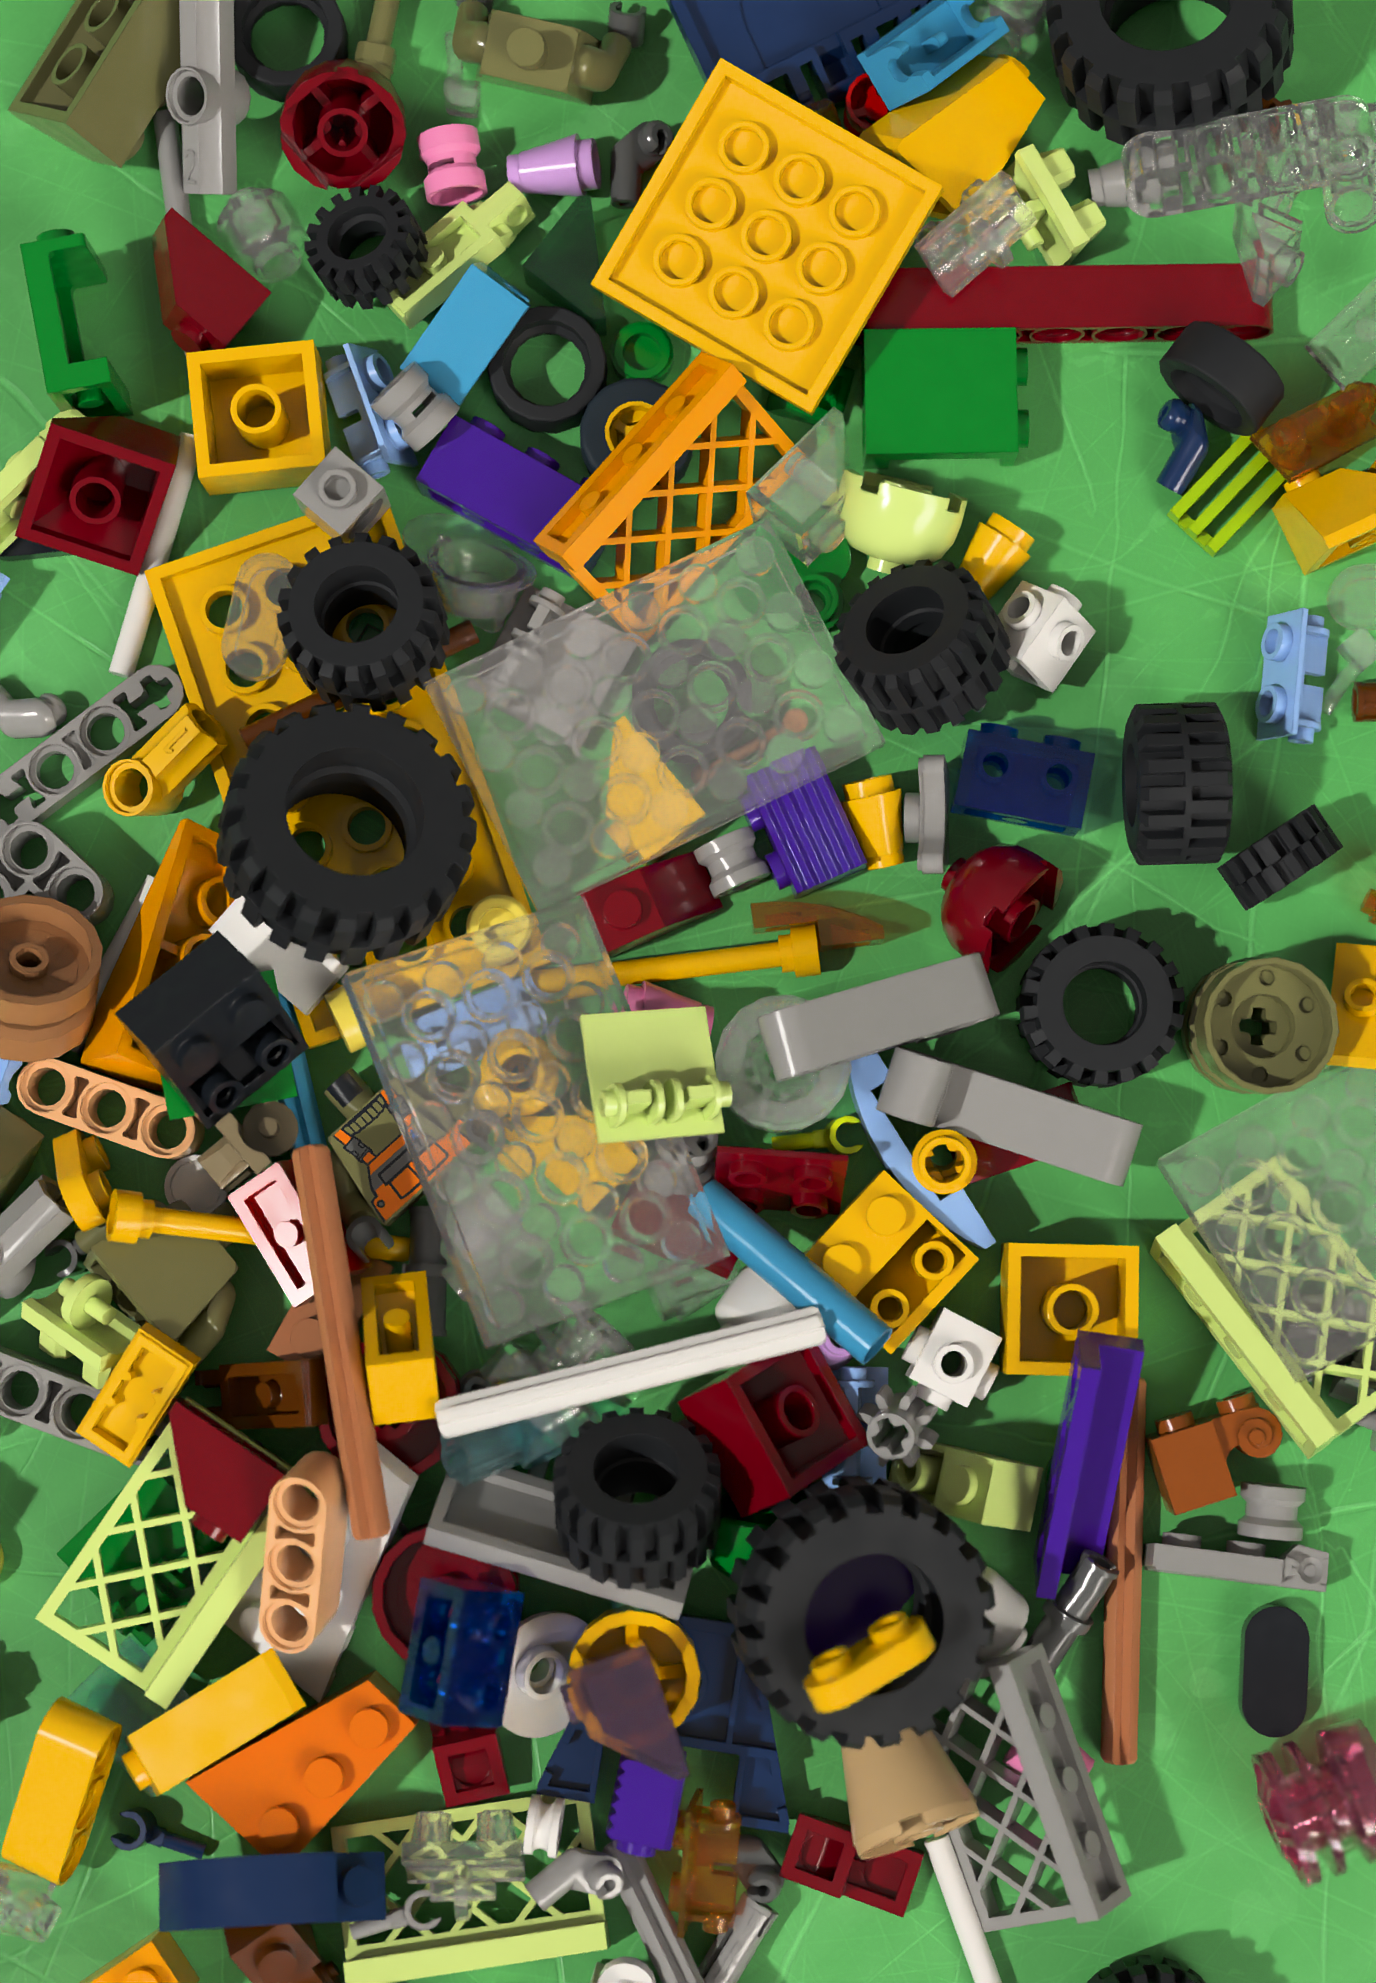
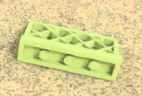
M1276 1156L1181 1224L1177 1225L1175 1223L1155 1237L1149 1252L1271 1412L1277 1417L1278 1421L1308 1460L1327 1447L1332 1440L1376 1409V1391L1367 1397L1369 1381L1376 1382V1371L1370 1370L1374 1337H1376V1282ZM1270 1179L1275 1182L1288 1199L1286 1221L1249 1215L1251 1193ZM1242 1199L1240 1213L1226 1211ZM1296 1210L1307 1224L1294 1222ZM1210 1221L1239 1225L1235 1257L1208 1253L1193 1233ZM1247 1226L1284 1232L1280 1264L1243 1259ZM1293 1234L1320 1239L1328 1250L1326 1272L1289 1266ZM1336 1261L1347 1275L1335 1273ZM1220 1267L1233 1269L1231 1281ZM1241 1270L1278 1276L1274 1309L1249 1305L1239 1293ZM1287 1277L1324 1283L1320 1316L1283 1310ZM1333 1285L1356 1288L1361 1291L1369 1301L1366 1324L1329 1318ZM1259 1318L1273 1320L1271 1333ZM1282 1322L1319 1327L1315 1361L1289 1357L1279 1344ZM1328 1329L1365 1335L1361 1368L1324 1363ZM1300 1370L1313 1372L1312 1386ZM1322 1374L1359 1379L1357 1405L1338 1419L1320 1397Z
M187 1396L185 1398L191 1404L286 1467L288 1472L293 1468L292 1465ZM169 1421L35 1619L145 1691L144 1696L162 1708L167 1709L264 1566L269 1503L241 1543L232 1538L224 1550L197 1555L190 1522L195 1512L190 1509L188 1510L185 1506ZM168 1448L171 1466L154 1469ZM173 1475L180 1512L142 1519L137 1492L145 1480ZM304 1486L306 1492L312 1495L313 1491L309 1487ZM131 1504L134 1521L116 1524L128 1505ZM182 1521L188 1557L151 1564L144 1528ZM136 1530L142 1567L105 1574L100 1546L106 1537ZM93 1558L96 1576L78 1579ZM216 1561L202 1582L199 1564ZM190 1566L195 1593L188 1604L159 1610L153 1574ZM144 1576L151 1612L113 1620L107 1583ZM98 1585L104 1622L78 1627L56 1612L69 1591ZM179 1616L164 1637L161 1620ZM153 1622L158 1648L142 1669L120 1654L115 1629ZM106 1631L109 1646L90 1634Z
M541 1795L542 1801L547 1804L555 1802L557 1798ZM531 1797L330 1828L333 1852L349 1853L347 1839L373 1835L394 1851L385 1863V1877L401 1857L430 1880L423 1890L433 1891L437 1885L466 1908L456 1924L448 1932L434 1933L430 1929L418 1931L422 1936L398 1939L406 1928L405 1926L394 1929L386 1941L360 1945L359 1939L354 1940L352 1938L350 1924L355 1922H341L346 1962H343L345 1983H392L606 1950L611 1947L604 1901L598 1899L597 1895L588 1893L590 1910L563 1913L554 1905H551L547 1911L552 1916L526 1919L537 1903L525 1888V1883L507 1870L506 1867L524 1844L526 1824L512 1813L528 1811ZM565 1799V1805L576 1804L580 1831L567 1849L578 1848L581 1844L582 1849L597 1851L590 1803ZM501 1815L522 1831L500 1863L470 1841L486 1817ZM474 1819L463 1835L448 1824ZM437 1825L458 1841L436 1872H433L406 1851L422 1827ZM410 1829L400 1844H397L385 1834ZM464 1847L494 1869L472 1901L442 1879ZM560 1850L558 1851L557 1857L562 1854ZM500 1876H503L531 1898L513 1922L499 1923L478 1907ZM385 1894L386 1906L390 1910L401 1907ZM428 1897L418 1898L412 1904L411 1915L419 1923L422 1922L415 1918L414 1915ZM472 1914L487 1924V1926L462 1929Z

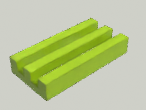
M1262 426L1256 433L1248 437L1240 436L1167 514L1175 524L1212 558L1301 464L1295 456L1291 455L1289 457L1281 450L1283 445L1274 437L1270 440L1263 433L1264 428ZM1251 444L1260 452L1194 521L1187 514V511ZM1271 461L1278 470L1214 537H1211L1204 529L1254 476Z

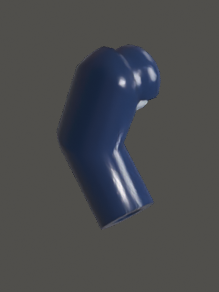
M1170 399L1161 408L1157 421L1159 427L1171 433L1174 450L1156 482L1184 496L1208 453L1209 440L1202 411L1194 403L1186 405L1180 399Z

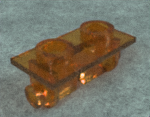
M1354 381L1348 384L1344 390L1340 389L1252 434L1250 440L1290 484L1376 439V425L1371 421L1376 408V386L1370 382Z
M704 1788L696 1789L686 1810L679 1809L672 1840L673 1849L683 1850L681 1872L674 1871L672 1875L668 1900L669 1911L678 1912V1938H684L691 1921L701 1922L702 1929L705 1932L722 1934L728 1931L729 1923L733 1922L736 1918L735 1905L738 1872L714 1869V1862L737 1865L742 1816L736 1812V1803L732 1800L715 1799L710 1802V1807L702 1806Z

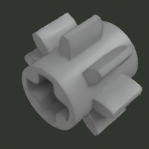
M885 1384L875 1395L877 1405L865 1403L857 1413V1417L861 1422L869 1424L866 1431L868 1442L866 1446H870L872 1451L879 1456V1465L882 1467L889 1460L901 1458L908 1468L913 1467L920 1457L919 1447L932 1449L939 1437L934 1430L927 1428L928 1422L934 1417L938 1408L932 1405L926 1406L916 1396L917 1387L914 1385L907 1392L894 1394L892 1389ZM902 1425H904V1426L907 1428V1430H908L907 1433H906L905 1429L902 1427Z

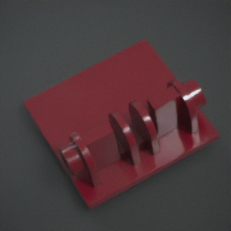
M732 1145L729 1147L717 1146L715 1179L755 1213H759L763 1209L790 1211L792 1215L799 1218L818 1219L827 1214H840L849 1155L832 1154L829 1152H797L788 1149L783 1151L774 1150V1148L761 1149Z

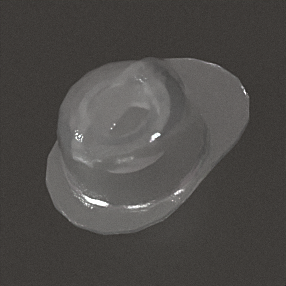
M441 513L419 515L408 521L402 532L404 546L414 550L418 554L421 564L426 563L432 573L446 614L457 619L470 620L471 623L489 633L499 632L503 628L506 616L510 614L517 602L519 592L532 586L537 578V572L532 563L512 551L490 531L457 515Z

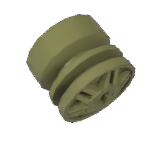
M1278 957L1228 963L1204 975L1186 997L1182 1015L1185 1016L1182 1029H1180L1183 1050L1195 1071L1215 1087L1239 1094L1291 1092L1307 1084L1320 1074L1332 1058L1339 1034L1336 1004L1324 982L1302 964ZM1251 1018L1252 1021L1261 1022V1034L1250 1037V1034L1240 1032V1020Z

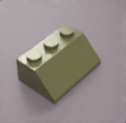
M76 0L8 111L87 159L122 168L125 161L131 159L141 148L145 138L144 131L157 109L167 103L165 95L169 78L180 68L179 0Z

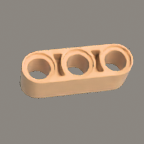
M47 1059L28 1063L23 1067L18 1076L16 1090L19 1100L26 1109L37 1115L159 1158L180 1160L197 1152L204 1141V1125L196 1116L183 1118L187 1130L182 1143L171 1149L164 1147L157 1136L158 1124L168 1114L164 1096L57 1059ZM57 1070L65 1080V1093L61 1100L48 1106L39 1097L38 1084L46 1073ZM116 1091L125 1100L126 1112L121 1122L115 1126L107 1127L98 1117V1103L107 1093Z
M313 1451L304 1455L276 1484L269 1498L259 1624L260 1631L265 1640L273 1648L284 1653L304 1651L336 1615L340 1602L348 1504L341 1461L336 1456L324 1451ZM304 1486L309 1487L316 1494L317 1498L312 1497L306 1492ZM299 1547L304 1548L310 1554L311 1558L306 1556L302 1551H300ZM294 1607L298 1608L305 1616L298 1613Z

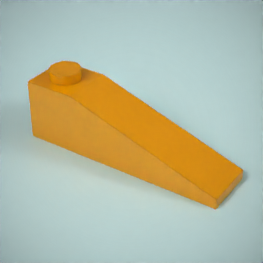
M188 818L180 820L97 1004L94 1025L89 1031L80 1064L132 1086L163 1092L160 1073L140 1050L114 1013L209 938L212 933L208 930L235 900L229 896L223 883L226 867L219 864L217 860L216 843L219 833Z

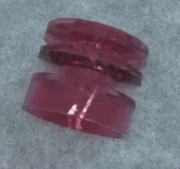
M1357 1716L1316 1730L1315 1743L1319 1762L1310 1765L1302 1750L1292 1740L1282 1743V1754L1288 1772L1287 1775L1283 1774L1274 1756L1267 1749L1253 1754L1251 1758L1257 1781L1258 1793L1256 1797L1266 1827L1277 1851L1292 1867L1300 1884L1305 1889L1320 1884L1322 1881L1316 1851H1320L1328 1868L1336 1877L1346 1874L1347 1871L1346 1856L1342 1843L1345 1840L1351 1839L1359 1853L1369 1864L1376 1862V1744L1362 1720Z

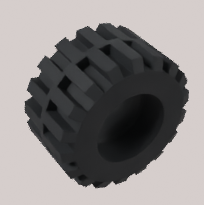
M355 533L354 542L344 543L341 536L329 539L328 542L331 548L320 553L314 547L304 554L308 563L304 568L296 565L292 567L287 575L292 588L280 589L278 603L283 612L277 614V623L283 636L282 640L303 682L311 691L317 689L323 701L336 704L341 699L346 711H348L350 703H369L373 712L387 710L386 701L397 698L399 704L402 705L412 700L409 690L417 685L422 690H425L431 684L433 679L429 671L430 667L441 669L446 659L442 646L449 645L450 631L446 623L448 617L432 573L426 563L421 564L418 554L408 546L399 550L396 540L391 537L382 535L378 543L372 542L369 533ZM379 604L396 610L389 626L382 633L369 640L344 642L332 637L340 620L358 607Z
M929 559L917 560L913 567L906 568L902 564L892 568L891 574L882 579L878 575L867 583L869 588L863 594H855L848 603L851 607L850 611L841 614L836 624L840 632L833 636V648L837 653L834 658L839 669L874 720L877 719L882 727L890 731L898 727L902 734L915 735L920 728H923L927 734L938 732L943 724L951 722L955 726L966 720L963 716L971 709L978 711L987 703L985 699L987 693L998 690L1003 682L999 673L1007 670L1009 667L1010 656L1006 651L1011 647L1009 636L980 585L965 568L960 567L956 569L952 562L940 560L934 566Z
M1215 702L1136 704L1129 715L1123 740L1122 800L1127 843L1138 865L1218 863L1221 860L1231 829L1233 773L1227 725Z
M1100 923L1095 927L1084 925L1074 928L1070 932L1062 936L1060 935L1042 949L1032 960L1033 962L1030 967L1024 972L1019 984L1022 985L1021 992L1016 998V1012L1020 1013L1021 1021L1017 1025L1021 1039L1026 1037L1031 1047L1028 1052L1036 1062L1039 1060L1048 1067L1046 1072L1057 1079L1063 1077L1070 1080L1072 1085L1080 1087H1112L1131 1081L1152 1070L1159 1064L1158 1061L1164 1055L1169 1054L1176 1043L1173 1038L1176 1031L1182 1029L1185 1016L1180 1014V1003L1185 1001L1184 987H1177L1174 976L1179 974L1174 962L1172 961L1167 964L1160 955L1164 949L1154 940L1148 943L1141 939L1140 935L1142 932L1130 927L1125 930L1117 929L1114 923ZM1101 969L1111 972L1123 980L1132 993L1135 1004V1017L1132 1027L1122 1038L1108 1044L1088 1042L1077 1035L1066 1020L1063 1010L1065 989L1076 975L1084 971Z
M644 1407L629 1408L630 1414L618 1415L616 1410L603 1413L602 1421L597 1424L588 1420L578 1427V1437L568 1436L561 1445L562 1456H558L555 1459L553 1488L555 1527L558 1532V1542L563 1552L570 1553V1563L579 1571L590 1567V1579L604 1584L610 1578L617 1580V1588L631 1590L632 1583H645L646 1590L660 1588L661 1579L669 1578L675 1583L686 1578L687 1566L698 1569L707 1560V1549L714 1550L716 1546L719 1527H721V1465L718 1454H712V1442L705 1434L695 1435V1425L685 1418L674 1422L672 1421L671 1412L659 1409L655 1415L644 1414ZM636 1492L649 1493L661 1497L645 1503H627L614 1499L624 1494Z

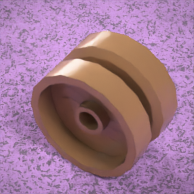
M19 895L0 899V1058L4 1060L32 1063L58 1058L80 1045L94 1025L103 946L93 924L77 909L53 898Z

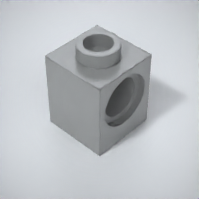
M336 446L293 493L304 515L331 538L341 536L344 543L354 542L355 533H368L391 507L384 487Z

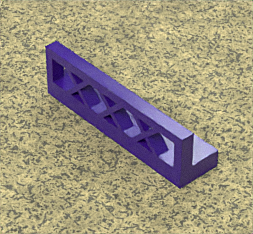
M1077 1330L1033 1555L1036 1597L1056 1600L1061 1573L1071 1574L1084 1549L1095 1551L1101 1555L1104 1553L1145 1353L1143 1339Z

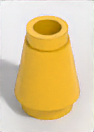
M993 512L986 524L978 523L960 567L965 568L971 573L989 601L1031 558L1027 552L1035 539L1006 518Z
M892 774L843 784L845 800L840 801L868 862V870H876L904 863L901 788H895Z
M949 1129L935 1130L926 1134L917 1143L912 1154V1169L916 1179L924 1188L938 1194H951L960 1191L970 1183L977 1168V1155L971 1142L961 1133ZM939 1145H946L949 1151H955L953 1161L946 1166L936 1165L930 1158L934 1156L933 1149Z

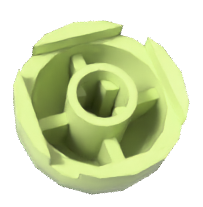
M846 469L839 498L838 518L841 532L850 546L869 556L866 567L878 572L891 574L892 568L902 564L905 567L906 565L913 566L917 560L929 559L933 563L942 558L956 539L968 499L953 493H949V497L945 498L933 495V487L868 471H865L863 477L854 469Z

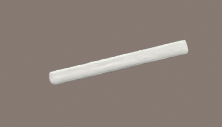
M808 1307L441 1399L435 1403L436 1419L442 1436L449 1439L819 1346L826 1342L825 1326L818 1308Z

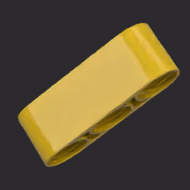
M63 1696L53 1703L39 1727L3 1842L2 1858L58 1886H62L68 1881L77 1868L87 1846L121 1739V1724Z

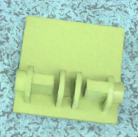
M705 1006L579 1016L598 1144L723 1134L725 1132L721 1107L731 1106L732 1089L729 1081H719L716 1076Z

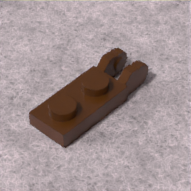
M324 1358L232 1363L219 1365V1369L194 1371L196 1386L202 1385L205 1388L220 1387L222 1406L206 1407V1409L237 1430L312 1427L329 1424L328 1389L325 1380Z

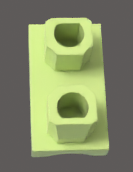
M1032 143L1019 149L1014 155L1015 161L997 178L1004 190L997 196V200L1006 215L995 224L993 229L1001 241L1019 235L1027 251L1038 248L1048 266L1070 265L1085 245L1093 240L1105 227L1106 219L1095 201H1091L1088 198L1070 207L1061 192L1076 177L1074 165L1064 148L1038 153Z
M90 1273L82 1276L77 1281L72 1278L64 1279L56 1291L41 1299L31 1297L22 1301L21 1318L40 1330L39 1348L52 1358L67 1359L75 1355L83 1361L82 1379L94 1388L102 1389L141 1326L110 1305L113 1296L110 1282L99 1274Z

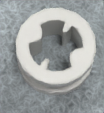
M532 1794L526 1820L523 1854L532 1855L536 1849H543L547 1852L548 1858H557L564 1820L565 1798L557 1797L555 1802L547 1804L542 1801L541 1795Z

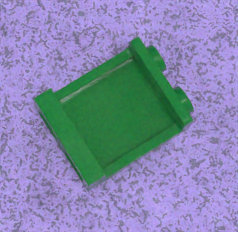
M53 229L39 234L36 237L37 241L20 244L47 394L61 412L71 410L74 406L86 417H123L133 415L129 390L108 358L101 357L85 360L73 292L78 288L108 282L106 269L84 233L75 234L70 229Z
M1016 327L864 329L861 342L863 469H888L890 460L1000 459V466H1013L1019 453V448H1028L1030 431L1028 409L1018 410L1017 386H1027L1028 351L1027 348L1016 347Z

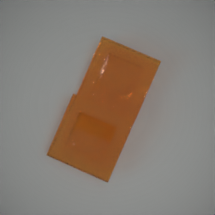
M773 901L750 904L753 935L788 931L790 927L815 925L818 952L881 945L885 939L883 925L846 910L803 902Z

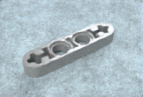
M148 665L136 671L0 774V796L3 795L12 801L25 793L27 790L18 784V780L26 775L30 786L42 795L45 801L37 806L35 800L28 796L17 804L14 811L18 819L14 823L9 824L0 819V837L16 823L23 821L42 823L103 777L111 765L119 760L128 758L140 749L185 703H188L181 678L173 670L162 665ZM155 681L161 687L172 683L173 687L167 692V697L171 703L162 710L157 705L151 704L139 712L138 715L147 722L139 730L133 718L118 706L128 699L129 704L136 709L149 698L145 687L150 682ZM108 716L120 719L124 726L122 742L111 750L95 748L90 735L95 722ZM62 754L68 756L72 761L74 769L72 779L61 788L51 789L46 787L40 778L42 763L52 755Z

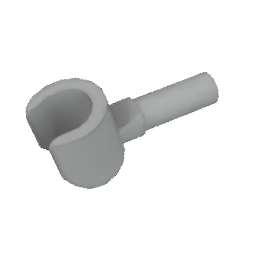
M418 1890L407 1898L404 1906L392 1909L386 1913V1920L362 1921L350 1924L352 1938L357 1940L405 1926H410L418 1931L432 1929L437 1926L442 1917L422 1924L413 1919L411 1907L416 1899L426 1898L435 1895V1893L429 1890Z

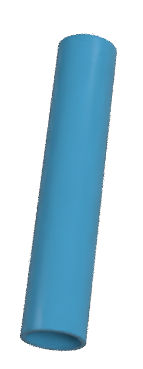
M713 1179L709 1181L691 1200L686 1211L688 1216L798 1310L817 1307L823 1318L826 1334L861 1364L869 1362L885 1345L892 1333L891 1327L718 1180Z

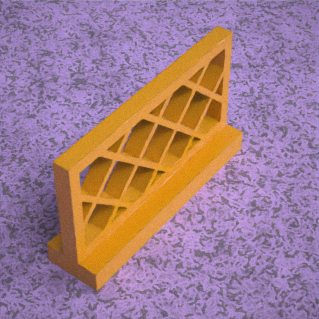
M702 351L533 540L549 558L557 561L630 638L636 640L639 643L638 645L642 647L645 646L808 462V459L744 386L747 380L732 363ZM733 398L741 408L740 435L716 437L717 415ZM756 426L763 434H756ZM773 445L784 458L767 477L753 478L755 446ZM739 447L737 479L714 481L716 448ZM686 450H700L698 482L674 484L675 462ZM737 491L735 513L725 524L711 525L713 493ZM698 494L696 526L672 528L673 496ZM658 497L657 529L632 531L633 509L643 498ZM695 538L694 559L684 570L670 571L671 540ZM656 541L654 573L630 575L631 543ZM616 544L615 576L594 578L584 567L585 563L601 546ZM654 585L653 605L636 622L628 614L629 587ZM614 588V598L606 591V589Z

